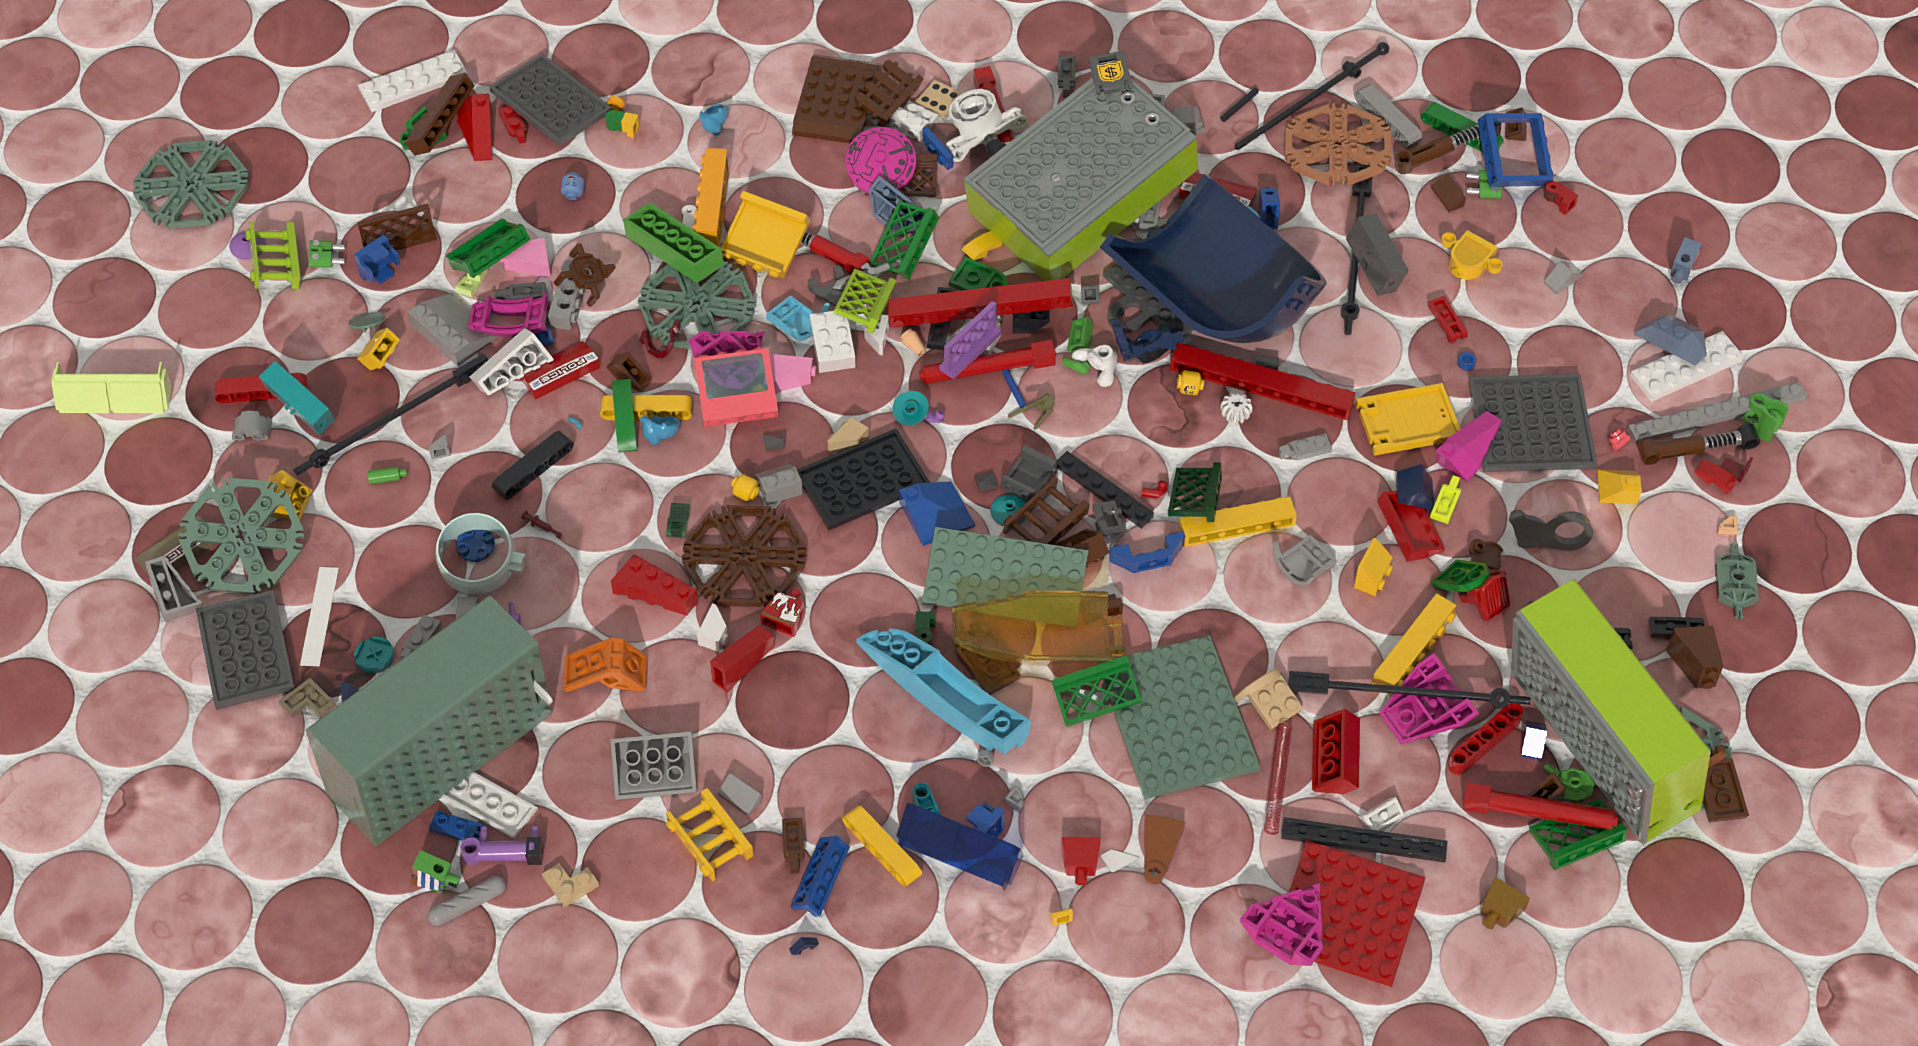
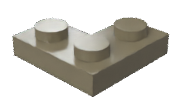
M311 678L278 701L279 705L291 718L307 706L321 718L336 706L335 702Z

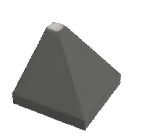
M782 432L763 434L766 451L785 448Z
M992 471L974 476L980 492L998 488Z

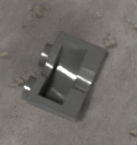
M1115 500L1092 504L1096 517L1095 526L1098 532H1102L1103 536L1126 532L1125 521H1121V508H1117Z

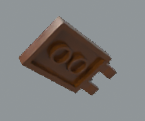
M977 621L970 625L971 630H969V633L973 637L972 639L966 641L961 631L953 634V643L957 646L955 648L956 654L980 688L991 695L1020 679V673L989 630L983 632Z
M1724 745L1715 746V750H1711V756L1721 751L1725 752ZM1725 757L1708 768L1703 804L1709 823L1742 819L1749 816L1733 758L1727 759Z

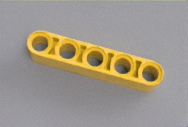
M606 395L601 398L600 416L605 420H615L613 395ZM632 395L634 420H640L644 415L652 418L656 414L659 418L669 416L676 417L678 420H688L692 416L693 400L689 396Z
M856 806L842 817L846 827L902 886L907 887L922 875V871L915 861L862 806Z

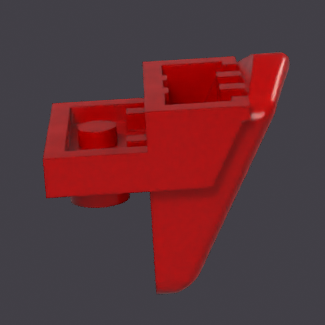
M1494 571L1481 586L1460 594L1461 602L1475 604L1484 621H1489L1501 614L1511 605L1506 571Z

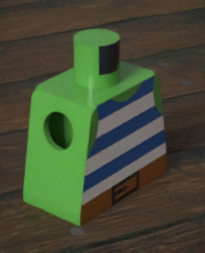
M419 851L412 867L411 884L440 893L444 891L446 885L454 888L458 887L461 877L451 873V864L424 851Z

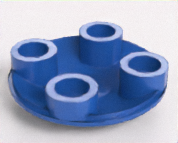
M487 530L467 531L460 534L456 540V548L459 555L472 562L486 559L491 555L495 547L494 536L491 531Z

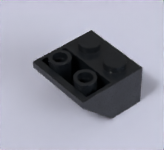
M1050 310L1012 314V334H1031L1050 323Z

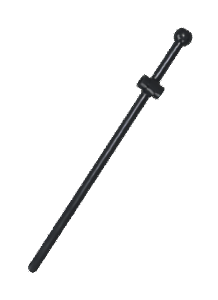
M1381 42L1377 45L1376 50L1358 62L1346 61L1342 66V70H1344L1342 73L1236 143L1235 149L1240 150L1346 77L1358 78L1362 72L1360 68L1377 56L1386 55L1390 49L1389 45Z

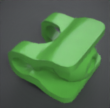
M1755 393L1749 400L1751 410L1746 412L1742 421L1743 424H1753L1759 438L1765 442H1770L1774 433L1782 427L1789 406L1780 400L1771 399L1761 393ZM1755 401H1760L1763 405L1757 404ZM1748 418H1753L1756 422H1752Z

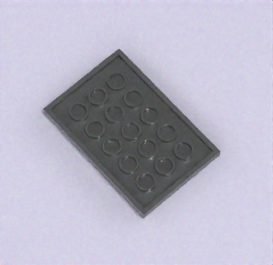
M540 54L490 86L492 94L513 108L516 113L558 146H561L604 118L608 111L612 110L611 106L544 54Z
M274 590L196 609L216 710L295 689Z

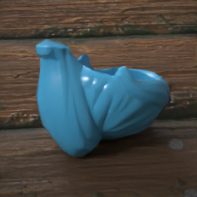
M715 104L704 113L701 111L699 119L704 130L713 135L720 134L722 131L721 127L728 117L729 107L727 105Z
M656 414L652 418L645 415L640 418L643 435L654 446L658 445L662 439L673 437L681 427V422L676 417L665 416L659 418Z

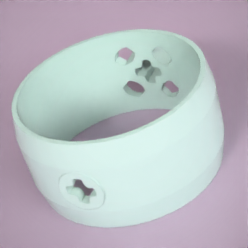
M481 513L464 514L450 521L441 531L435 550L436 561L443 579L456 591L470 596H482L497 591L508 581L512 573L521 574L525 566L526 555L515 552L512 537L506 527L492 516ZM471 530L491 531L502 537L509 545L508 556L502 567L494 574L479 580H466L456 577L443 566V556L451 541L460 534Z

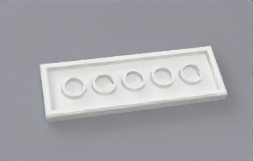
M473 772L466 780L464 779L462 783L455 788L453 787L450 792L441 797L444 801L513 840L538 810L537 806L476 772Z

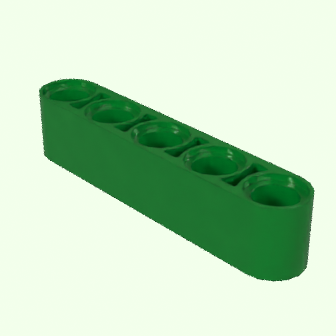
M1431 102L1420 115L1421 120L1425 124L1449 136L1457 135L1458 132L1461 133L1466 131V129L1470 130L1471 127L1474 128L1478 124L1436 102ZM1500 134L1497 136L1498 149L1504 142ZM1481 137L1479 139L1475 138L1474 141L1470 140V143L1466 142L1467 145L1483 152Z

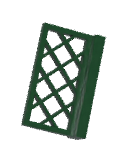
M1213 462V468H1176L1168 516L1206 517L1207 522H1215L1222 482L1221 462ZM1193 479L1197 480V481L1194 482V483L1189 482V481H1191V480H1193ZM1183 484L1186 485V487L1182 489L1179 487ZM1202 484L1205 485V487L1201 489L1198 487ZM1191 490H1194V491H1195V492L1192 493V494L1187 493V492H1189V491H1191ZM1181 495L1184 496V498L1180 500L1177 498ZM1200 495L1203 496V498H1201V499H1199V500L1196 499V497H1198V496H1200ZM1189 501L1193 502V503L1190 504V505L1185 504V503H1187V502H1189ZM1179 506L1182 507L1180 510H1173ZM1199 506V507L1202 508L1203 510H1194V509Z

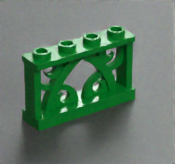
M501 218L448 253L446 258L453 270L468 273L470 277L474 278L531 239L523 224L519 223L516 225Z

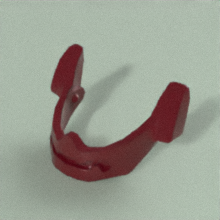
M675 320L672 327L669 328L670 343L667 344L666 349L663 351L653 347L649 337V330L642 332L639 339L641 344L646 345L648 353L656 358H664L671 352L675 343V334L681 328L680 320Z

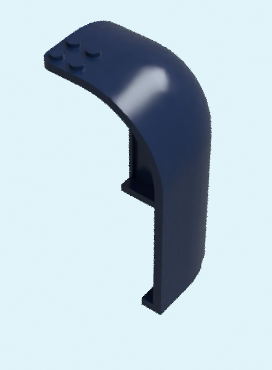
M1205 174L1182 205L1167 220L1168 224L1162 229L1158 227L1147 234L1145 239L1140 237L1129 239L1110 233L1100 246L1106 254L1190 328L1206 336L1229 342L1254 343L1280 335L1303 316L1327 285L1324 276L1307 258L1214 178Z

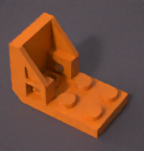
M609 638L567 654L564 660L563 690L571 692L600 681L609 688L636 692L646 690L647 655L622 638Z

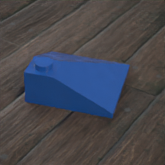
M951 481L917 483L899 490V503L923 546L933 542L935 527L959 531L975 527L972 517Z

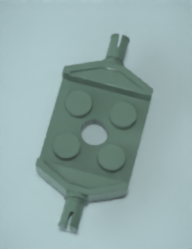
M1734 543L1730 544L1731 554L1722 555L1715 562L1719 591L1717 601L1734 608L1735 619L1738 620L1739 617V620L1744 618L1743 608L1757 604L1759 599L1756 561L1750 556L1741 555L1738 552V544L1735 543L1734 546ZM1733 575H1740L1743 579L1737 580Z

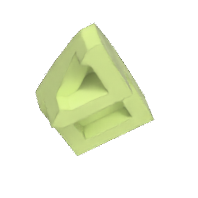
M488 269L474 278L470 277L467 273V276H464L455 286V292L472 297L482 284Z

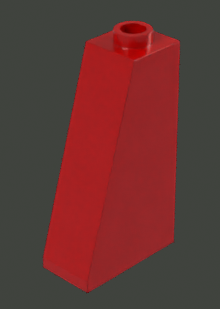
M758 625L710 661L712 682L728 693L775 646L773 633Z

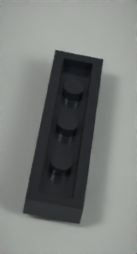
M938 287L937 294L955 292L956 289ZM951 321L931 323L927 340L928 349L944 350Z

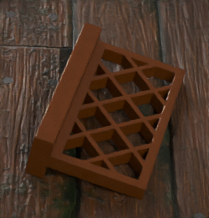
M916 154V170L910 181L915 188L913 190L903 188L900 190L907 196L936 197L937 154ZM925 169H933V173L929 177H926L922 172ZM918 175L924 179L919 185L913 180ZM929 183L932 186V191H924L921 187Z
M428 203L357 222L363 248L382 235L388 238L390 246L396 251L437 240ZM426 211L422 216L417 215L419 212ZM401 217H407L405 221L399 220ZM412 219L418 220L414 225L410 224ZM389 221L387 226L382 225L383 222ZM394 224L400 225L397 229L392 228ZM372 226L369 231L363 229V227ZM377 229L382 230L379 234L374 233Z

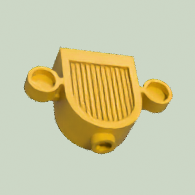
M1468 230L1458 241H1456V236L1453 233L1447 232L1442 235V246L1451 249L1449 269L1455 277L1471 280L1481 276L1486 269L1492 274L1501 272L1503 264L1500 259L1496 258L1497 246Z

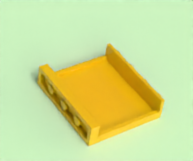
M743 191L740 196L742 203L720 247L723 258L727 260L732 258L742 266L750 265L758 272L766 271L768 275L774 278H778V276L785 278L811 220L804 213Z

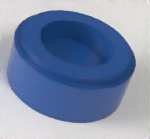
M1463 352L1459 355L1457 364L1462 370L1469 371L1475 368L1477 359L1474 354Z

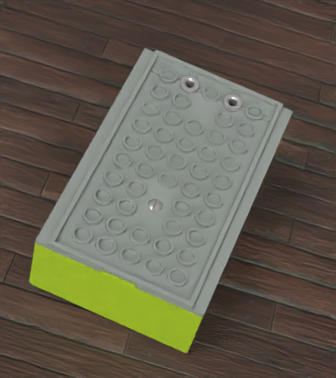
M1092 77L964 178L970 214L989 231L998 236L1007 248L1044 281L1063 279L1098 251L1110 233L1118 235L1198 170L1197 137L1190 132V129L1132 79V89H1129L1127 82H1124L1125 91L1104 94L1103 87H1100L1101 95H1097Z
M1572 579L1517 611L1516 617L1513 618L1512 676L1528 697H1531V701L1583 769L1589 774L1637 840L1644 845L1698 813L1702 807L1708 768L1726 757V753L1721 751L1710 757L1711 751L1698 736L1682 713L1675 707L1670 698L1652 678L1576 580Z

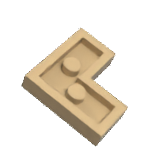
M560 864L542 873V878L564 908L599 887V882L588 867L571 878Z

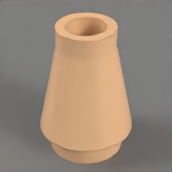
M909 329L902 334L900 338L902 344L916 353L917 356H921L926 352V348L916 331Z

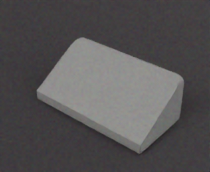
M731 773L717 792L718 795L748 815L762 802L761 794Z

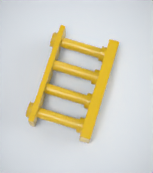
M706 788L700 792V804L677 818H674L671 812L668 811L666 813L667 822L665 823L670 832L676 833L700 865L699 869L704 877L708 876L713 882L716 880L715 868L736 855H743L746 860L753 857V848L709 789ZM704 810L711 813L709 820L688 833L681 827V824ZM715 825L721 826L723 833L698 848L693 843L692 839ZM725 840H731L734 843V848L711 862H708L703 856L704 853Z

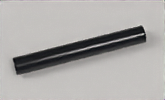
M1253 88L1220 117L1221 121H1227L1255 97L1259 90Z

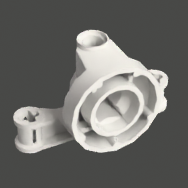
M975 89L967 91L955 98L950 105L949 114L953 125L959 129L960 136L949 140L945 147L953 155V161L960 162L971 148L981 143L986 145L989 141L997 139L998 134L1008 129L1021 130L1025 128L1028 124V119L1022 115V111L1018 107H1013L1001 114L994 94L988 90Z

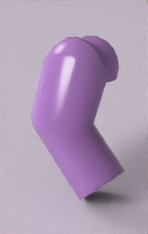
M929 410L925 420L932 423H941L944 420L945 413L941 410H937L935 413Z

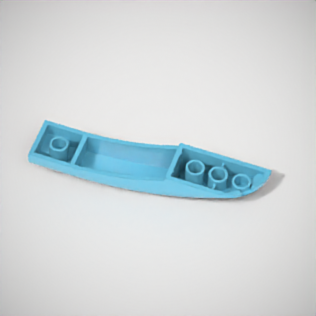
M889 629V631L883 632L874 630L856 639V643L909 694L946 723L991 751L995 748L1001 753L1006 754L1014 746L1020 748L1026 741L1031 728L1030 719L1001 703L974 684L946 660L936 648L914 635L899 629Z

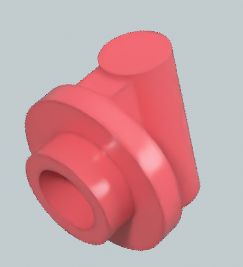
M1618 428L1610 433L1608 440L1611 442L1612 448L1617 451L1630 441V437L1626 434L1625 430Z

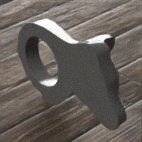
M1513 510L1509 515V522L1513 526L1517 544L1521 548L1542 546L1559 550H1576L1588 544L1594 533L1590 520L1584 514L1575 511L1560 513L1547 523L1536 516L1527 515L1521 510ZM1566 522L1579 523L1584 527V531L1573 538H1564L1555 533L1556 528Z

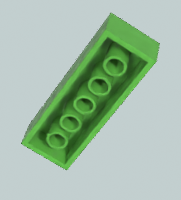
M651 202L623 219L625 234L628 238L696 283L724 266L722 249Z

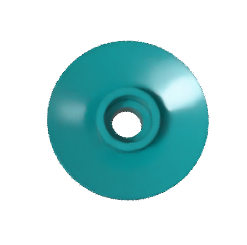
M908 391L897 397L894 401L892 412L900 424L907 426L916 425L927 416L929 402L922 393Z
M1013 494L999 496L991 505V516L996 523L1004 526L1005 519L1009 515L1013 516L1026 504V501ZM1024 518L1018 524L1020 525L1021 523H1023L1026 520V518Z

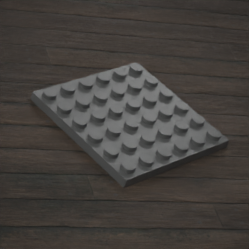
M1580 374L1469 377L1468 383L1474 419L1488 411L1502 420L1494 440L1491 441L1488 452L1482 460L1483 472L1597 468V459Z

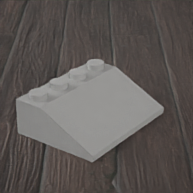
M453 293L423 301L408 311L410 325L457 366H460L499 337L470 330L468 323L471 308Z
M692 732L610 739L615 800L697 792Z

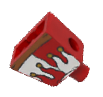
M792 589L789 595L781 592L777 593L760 613L761 624L795 637L804 613L803 601L799 600L802 596L801 592Z

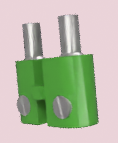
M1479 170V173H1466V179H1478L1479 188H1467L1466 194H1477L1479 198L1501 199L1502 187H1489L1486 170Z
M310 240L309 267L331 268L332 264H344V258H332V251H344L345 246L342 244H332V241Z

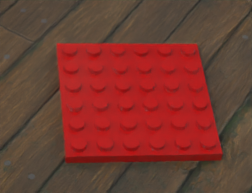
M1306 841L1289 892L1299 889L1305 890L1311 888L1314 884L1320 883L1323 950L1314 962L1392 987L1426 877L1322 844Z

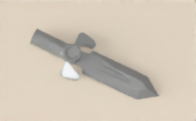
M865 263L861 266V269H867L868 271L862 272L875 276L878 273L889 270L890 267L888 263H884L870 268L869 264ZM851 275L837 280L833 288L845 289ZM856 277L858 281H863V279Z

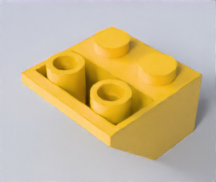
M283 470L271 475L268 481H272L273 484L276 483L278 486L275 493H279L284 489L289 494L299 520H301L312 489ZM279 505L271 515L275 518L290 520L286 508L282 505Z

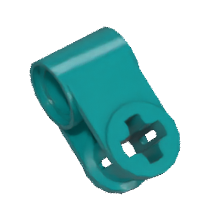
M917 783L912 790V801L920 824H924L925 821L930 819H940L939 807L934 800L929 785ZM918 794H925L926 796H924V797H919V796H917V795H918Z

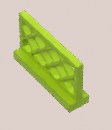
M854 269L835 307L834 313L868 326L866 331L873 334L885 310L888 299L892 295L897 280L889 278L887 282ZM856 277L863 279V281H858ZM873 284L879 285L881 287L875 288ZM867 285L870 289H864L862 286ZM852 287H857L858 291H853ZM868 294H874L875 297L870 298ZM863 295L865 299H859L858 296ZM847 297H852L853 301H848ZM863 304H869L871 307L866 308ZM858 305L860 309L855 310L853 306ZM847 307L849 311L843 310L841 308ZM858 314H864L867 317V319L859 316Z

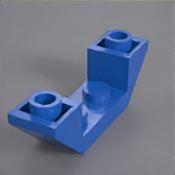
M1180 532L1166 535L1164 550L1158 549L1154 552L1140 553L1136 556H1132L1128 544L1116 545L1109 549V561L1132 573L1169 566L1184 546L1185 534Z

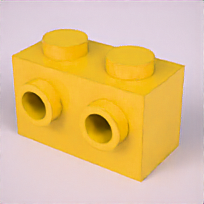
M388 328L377 331L357 359L370 371L376 368L380 369L385 365L389 355L395 351L400 339Z

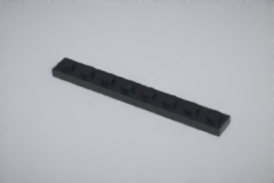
M1287 817L1283 819L1281 839L1312 841L1327 846L1444 863L1446 861L1448 843L1446 840Z

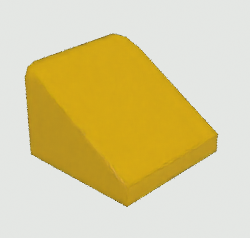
M1064 908L1049 912L1052 926L1072 922L1073 910L1071 908Z

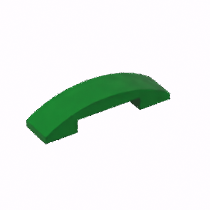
M631 379L613 380L612 390L618 453L637 451Z

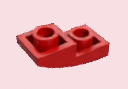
M1702 460L1694 471L1707 485L1713 482L1725 494L1729 493L1738 481L1737 478L1725 469L1706 460Z

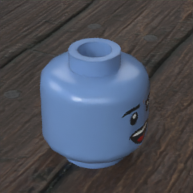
M571 172L562 177L561 193L566 199L576 200L583 195L585 181L580 174Z

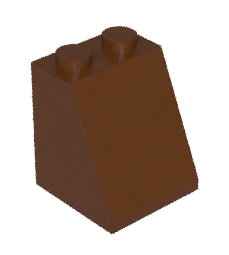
M1714 627L1674 628L1666 649L1667 653L1695 688L1710 689L1715 687L1723 669V662Z

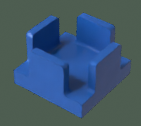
M384 235L354 254L360 277L364 281L368 280L371 283L375 279L379 284H382L394 276V272L388 265L392 262L397 266L401 264L398 252L390 246L388 238Z
M986 802L983 806L978 804L967 816V821L974 825V827L969 832L963 827L959 830V839L972 849V854L977 858L1004 831L1005 811L999 806L995 809Z

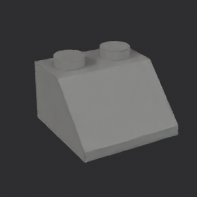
M790 463L754 475V478L759 482L760 491L767 506L803 494L801 478L796 467Z

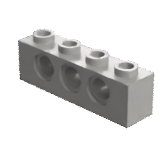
M564 260L561 272L569 270L572 260ZM584 268L585 273L590 275V271ZM565 278L560 286L556 287L548 314L549 326L551 328L571 330L573 323L577 321V309L581 307V295L585 294V289L576 287L572 278Z

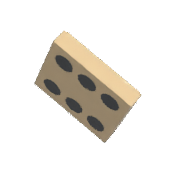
M934 79L915 101V104L945 119L949 115L951 103L962 93Z

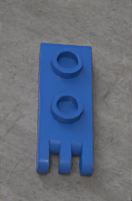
M924 127L922 129L923 143L926 145L929 153L937 154L938 163L947 170L953 168V155L928 127Z
M436 811L429 830L430 832L460 841L470 837H476L479 841L481 827L485 826L488 830V826Z

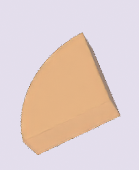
M1737 515L1729 516L1722 521L1718 528V534L1737 535Z

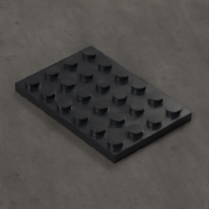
M897 429L888 431L797 470L802 481V488L828 531L899 501V490L917 483H930Z

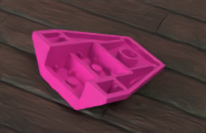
M1435 653L1417 664L1401 685L1404 687L1461 691ZM1394 694L1379 712L1401 744L1461 727L1479 715L1468 698L1464 700Z

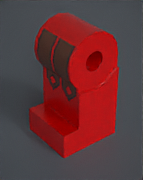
M1549 181L1545 187L1544 198L1560 207L1559 212L1566 215L1576 206L1578 194L1556 181Z

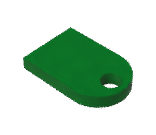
M968 257L964 258L949 280V286L959 291L1007 285L1006 276L1001 271Z
M1456 559L1434 578L1431 583L1434 588L1466 592L1481 586L1490 577L1491 573L1485 563Z

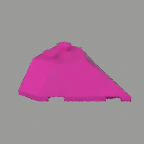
M701 331L689 339V344L694 358H698L700 355L714 356L720 352L729 354L735 353L737 350L751 351L754 348L761 347L764 331H758L757 334H748V331H719V333ZM758 360L702 367V370L722 389L742 390L754 381Z
M1320 883L1314 884L1311 888L1305 890L1299 889L1270 898V901L1259 904L1257 902L1251 904L1240 918V923L1256 944L1289 965L1311 966L1323 950Z

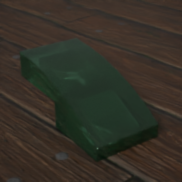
M671 503L666 537H686L691 510L690 504Z

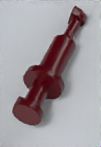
M525 510L521 519L529 520L531 522L530 526H537L546 532L556 534V538H561L562 533L552 529L551 525L540 520L539 515L533 517L528 514V511Z

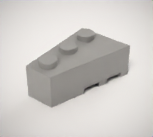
M165 556L145 562L146 571L164 622L196 612V609L202 608V602L194 595L190 587L182 580Z

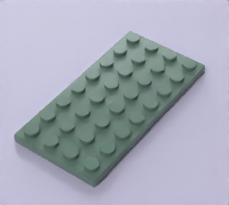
M935 527L922 604L1076 628L1089 551Z

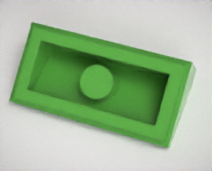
M1088 317L1072 321L1068 351L1074 352V350L1079 348H1091L1094 324Z

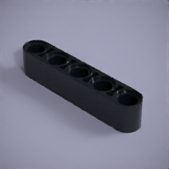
M561 431L554 432L493 481L492 488L505 500L511 499L567 455L574 446L573 441Z

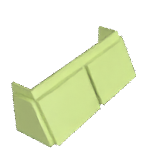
M57 362L51 380L55 407L60 413H109L110 411L114 413H163L164 410L169 408L172 384L167 369H164L162 362L159 364L158 374H63L61 366Z

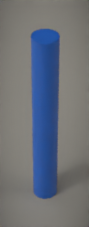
M1001 371L1019 407L1022 408L1027 405L1010 371Z

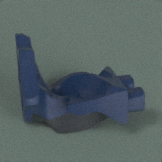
M1110 319L1116 343L1125 363L1132 360L1143 364L1152 362L1160 358L1169 349L1176 350L1175 344L1184 341L1180 329L1178 330L1176 324L1167 327L1164 323L1158 329H1149L1142 332L1136 340L1131 341L1122 330L1118 320Z

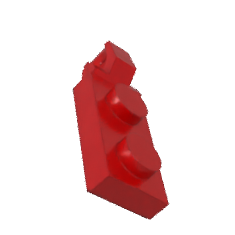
M508 105L498 108L499 116L509 136H516L519 144L525 143L524 133H527L521 116Z

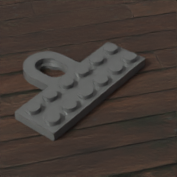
M1118 263L1103 272V277L1124 295V297L1112 304L1108 310V323L1110 326V319H1117L1124 333H1132L1150 321H1153L1158 327L1162 323L1167 327L1176 324L1183 338L1194 331ZM1129 307H1135L1141 311V314L1133 320H1121L1124 311Z

